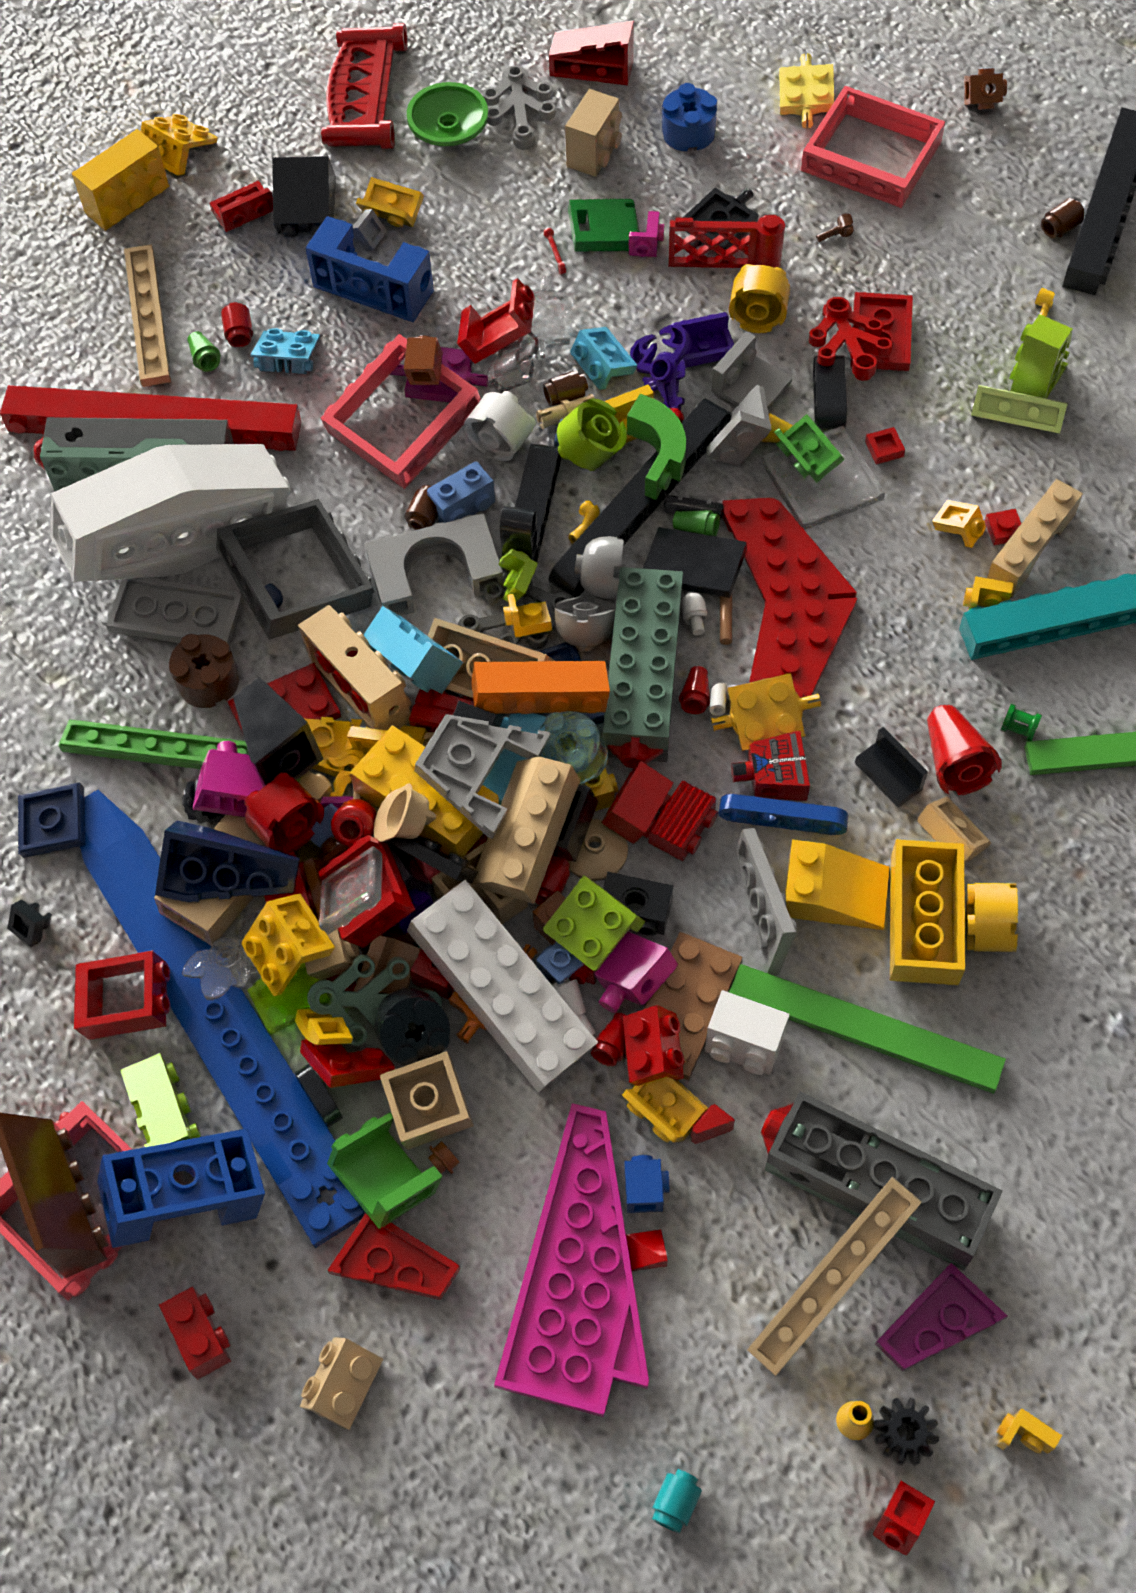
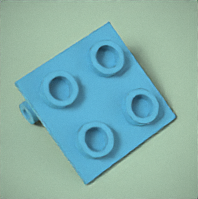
M277 328L263 331L251 353V357H254V368H259L260 371L275 372L276 370L281 372L282 359H284L285 373H290V369H292V373L307 374V371L312 372L313 360L309 359L320 339V334H311V332L306 330H300L295 333L283 332Z

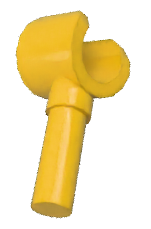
M1044 288L1040 289L1035 304L1042 307L1040 314L1047 317L1055 294Z

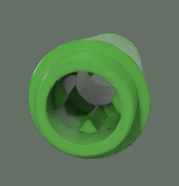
M192 332L188 336L187 341L194 366L205 372L215 370L220 364V351L201 332Z
M712 510L676 511L674 514L673 529L715 537L718 534L720 516L719 514H713Z

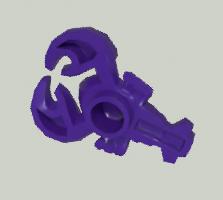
M671 324L661 329L659 334L660 336L671 335L670 339L663 338L662 342L671 349H674L673 353L668 351L661 352L654 359L657 352V343L651 344L650 348L648 346L657 337L651 334L636 340L631 347L630 356L638 365L636 368L638 372L651 375V377L643 378L644 386L649 384L652 391L659 390L665 400L664 405L681 411V406L685 404V399L678 397L679 380L686 376L685 361L682 358L685 354L688 355L690 353L692 339L682 326Z

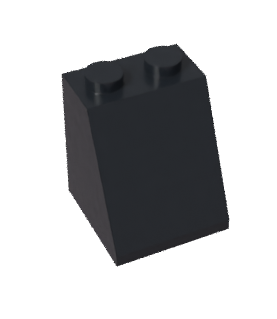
M272 157L273 225L277 233H281L284 236H296L298 233L309 232V234L314 235L327 216L334 218L336 175L329 157Z
M260 677L242 688L233 697L250 760L263 787L273 781L280 773H287L290 777L298 780L323 760L308 722Z

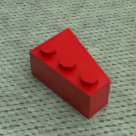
M634 21L555 32L549 53L550 76L628 86L634 63Z

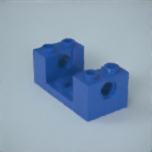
M327 216L305 248L313 287L414 323L434 291L429 251L403 242L388 266L376 261L367 260L359 257L357 252H355L353 225L344 220Z
M248 1128L102 1155L97 1179L112 1248L149 1241L154 1222L216 1209L221 1226L257 1219L265 1196ZM179 1171H186L192 1175L194 1181L190 1184L182 1185L174 1180L173 1175Z

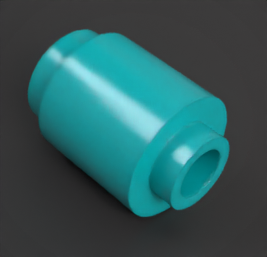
M677 1469L675 1475L667 1473L652 1509L655 1512L651 1520L666 1529L680 1534L683 1525L688 1526L702 1493V1489L696 1486L698 1478L680 1469Z

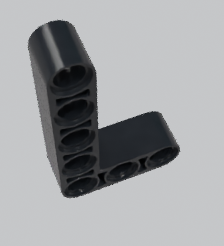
M530 444L515 507L504 506L501 513L500 540L502 557L510 549L524 552L531 560L538 563L561 463L558 447Z

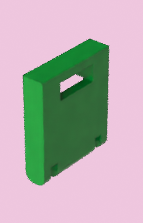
M569 199L568 214L574 252L629 251V233L640 232L633 199ZM587 216L590 231H580L579 224H585Z

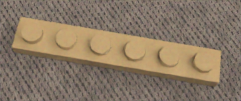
M150 244L125 248L124 254L140 382L142 387L170 383L171 377L153 246Z
M892 1177L754 1340L747 1351L776 1376L922 1201Z

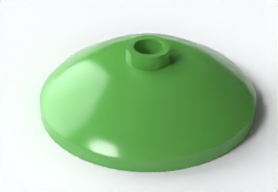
M443 82L430 85L420 90L411 99L407 107V122L410 130L420 140L436 146L449 147L466 143L479 135L488 121V106L482 94L462 83Z

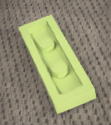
M978 385L971 416L1060 434L1067 403Z

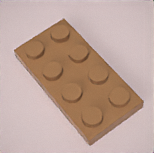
M679 932L670 951L678 966L647 1001L644 1009L659 1005L676 1013L681 1027L679 1039L684 1056L683 1079L689 1081L706 1044L708 1025L721 991L729 992L743 957Z

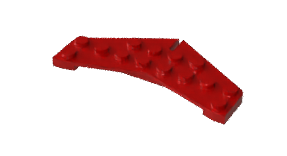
M770 497L722 500L723 520L728 531L732 532L735 540L747 542V551L744 559L765 604L749 683L791 673L794 689L799 697L811 696L814 694L857 604V592L779 500Z

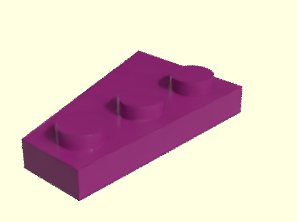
M950 1263L876 1341L875 1345L898 1368L905 1371L1005 1320L1008 1315L956 1266Z

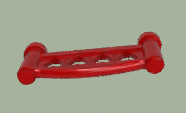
M394 23L393 27L342 28V30L336 32L337 46L341 48L333 62L327 83L326 106L330 125L323 127L321 130L322 143L329 147L381 146L382 149H394V124L392 120H385L394 50L407 51L408 36L406 24ZM361 51L371 56L359 63H351L355 59L354 52ZM354 70L368 75V77L355 83L349 82L352 78L350 73ZM350 90H357L366 95L353 102H346L349 98L347 92ZM348 109H353L363 114L350 122H343L346 118L344 112Z

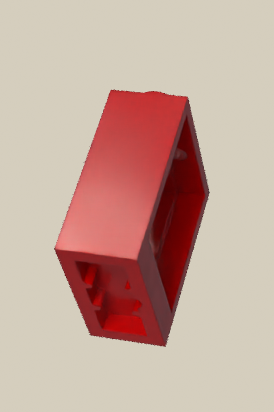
M152 950L76 964L74 1029L91 1040L166 1027V1014L170 1011V1001L167 996V982L170 980L168 963ZM144 971V1009L102 1016L103 978Z

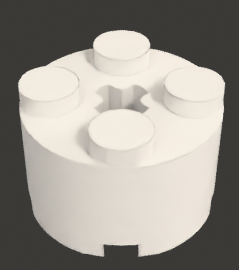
M504 391L502 394L489 392L482 397L465 420L464 424H467L464 431L477 449L483 453L490 450L496 453L495 459L509 461L531 434L536 421L518 404L517 397L511 392Z

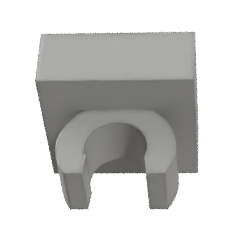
M373 209L364 210L353 225V241L356 243L360 242L366 251L374 250L387 232Z

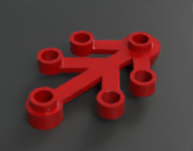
M832 297L823 307L822 314L824 319L816 328L811 329L809 332V344L813 347H821L818 350L817 362L822 366L833 365L836 352L845 342L853 359L852 372L855 378L860 381L870 380L876 373L877 359L871 354L864 353L859 342L874 347L873 351L877 356L886 357L891 354L892 341L886 337H879L883 329V322L881 320L871 319L852 312L847 299ZM850 323L864 327L865 331L852 327ZM836 324L839 330L826 344L827 332Z

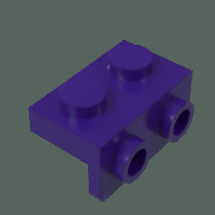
M727 312L672 323L682 326L692 339L690 353L688 355L685 354L682 358L685 361V368L720 361L733 347L734 342L728 329L729 317Z

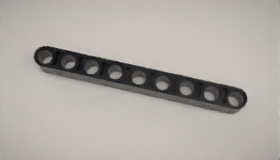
M706 398L682 422L686 435V461L681 480L707 452L706 447L730 422L732 417L731 412ZM657 451L554 565L549 575V583L573 597H579L585 589L581 585L580 574L574 573L577 554L583 555L586 545L599 537L611 536L622 538L624 546L665 500L666 496L679 484L680 481L671 479L667 490L662 489L656 500L645 496V477L658 456Z

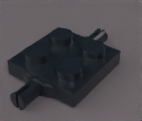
M748 187L744 188L735 197L714 188L682 218H693V221L757 222L759 214L745 205L754 196L752 190H748ZM708 232L705 235L712 240L720 234ZM737 232L734 236L740 240L747 232ZM697 239L690 245L697 249L704 243ZM725 240L719 246L726 250L733 246V244Z

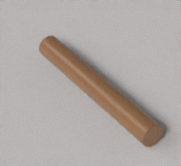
M732 594L730 598L720 596V643L723 645L732 643Z

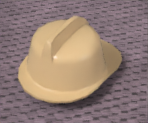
M410 783L392 791L384 799L377 812L373 829L374 838L378 839L379 842L392 838H417L424 826L429 825L436 819V814L429 810L428 799L413 790Z

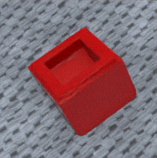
M711 1104L692 1128L691 1141L694 1144H698L726 1134L734 1129L735 1119L716 1104Z

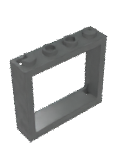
M319 499L217 529L216 549L269 640L298 631V624L328 605L338 614L342 612L345 615L371 607L372 594L375 592L371 584V577L365 575L358 556L355 553L352 554L344 533L338 531L331 512L327 513ZM313 528L350 590L279 612L243 548Z

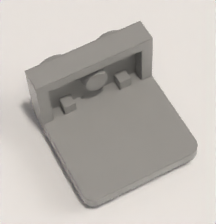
M756 385L733 410L730 422L706 447L709 458L738 467L752 453L753 449L768 436L771 431V423L764 387Z

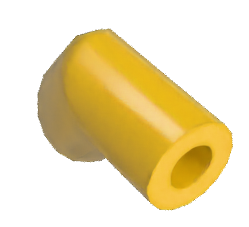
M589 500L579 507V514L584 516L582 523L568 535L572 544L600 515L598 505L594 506Z

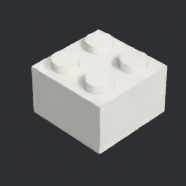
M722 990L708 1025L705 1052L710 1053V1056L719 1062L729 1063L732 1061L743 1065V1068L752 1074L762 1075L765 1073L771 1075L785 1037L789 1013Z

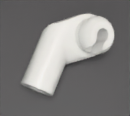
M718 683L712 687L710 693L711 714L721 716L726 712L727 701H730L727 688L737 685Z

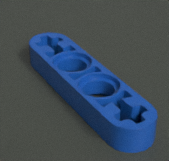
M726 794L722 796L718 812L719 816L726 821L827 835H842L846 833L849 817L848 812L837 807L739 794Z

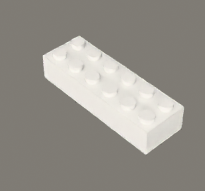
M466 880L411 920L407 932L538 1093L598 1043Z

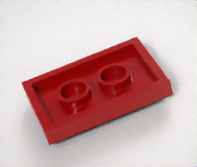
M855 292L853 312L871 319L881 320L883 322V329L879 337H886L892 341L891 354L886 357L877 356L873 351L874 347L859 342L864 353L871 354L877 359L876 369L909 371L911 363L913 295ZM852 323V327L865 331L864 327ZM851 357L850 367H852V365H853V359H852V357Z
M311 663L266 683L304 719L321 720V717H333L336 720L341 717L340 710L315 663ZM232 698L227 703L243 734L234 698Z

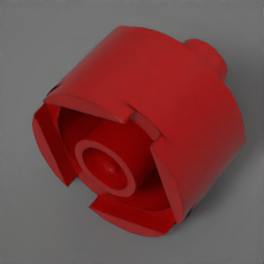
M280 773L260 791L251 792L244 801V805L247 807L245 813L247 827L268 848L277 851L281 850L286 854L296 851L305 845L315 834L311 829L316 821L321 824L324 817L323 806L295 778L290 777L287 773Z

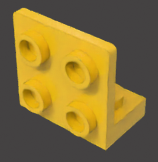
M173 114L171 117L165 118L155 117L153 120L142 121L140 130L158 145L164 168L177 176L185 174L190 148L217 143L218 139L217 136L209 133L208 128L189 122L188 118L181 114Z
M301 894L267 901L241 942L246 955L253 962L261 975L262 981L268 986L273 996L283 993L302 963L330 956L335 949V946Z

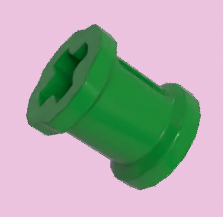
M1011 704L1000 731L1006 732L1009 730L1025 736L1027 741H1032L1042 715L1038 713L1035 716L1016 709V705ZM1014 720H1017V721H1020V722H1022V723L1028 724V726L1023 725V724L1018 723V722H1015Z

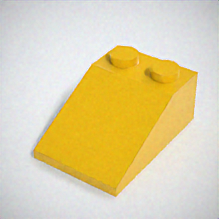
M792 839L785 888L786 908L790 918L883 930L890 867L828 844Z

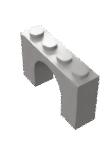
M484 513L468 515L462 519L446 523H436L430 527L408 530L402 534L386 538L380 537L364 543L381 607L384 606L400 616L415 612L407 576L411 567L418 560L429 555L444 554L459 560L467 571L475 597L484 595V587L491 582L499 583L502 586V590H504L503 571L501 566L498 565L499 559Z

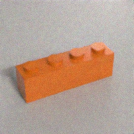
M605 661L474 662L471 683L474 706L494 714L606 712L610 688Z

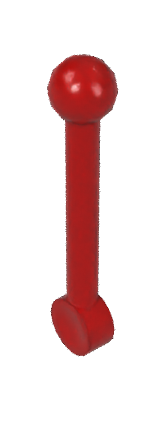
M546 228L543 235L549 240L560 275L565 274L566 267L564 262H562L553 238L554 230Z

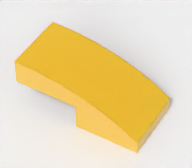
M297 1009L295 1022L309 1042L316 1045L352 1043L353 1037L343 1017H332L330 1014L321 1015L312 1009Z

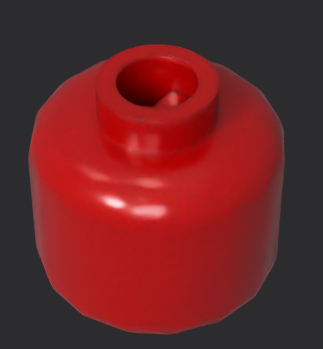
M351 799L344 802L334 813L331 820V831L335 839L347 847H352L358 839L367 835L373 836L377 812L369 802L362 799Z

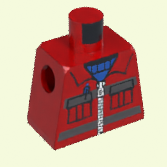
M794 731L752 742L749 745L748 761L731 763L733 783L751 781L755 797L807 801L810 782L801 732Z

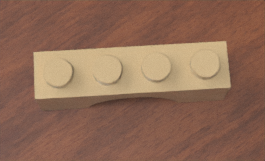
M1056 479L992 561L987 578L1013 583L1011 598H1013L1029 577L1036 561L1050 540L1056 534L1061 535L1074 518L1083 493Z

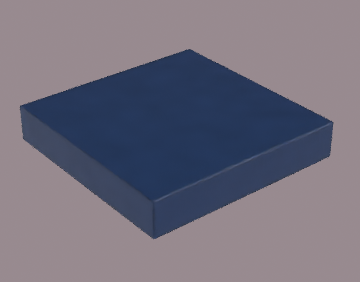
M80 782L18 795V854L23 858L85 845L84 786Z

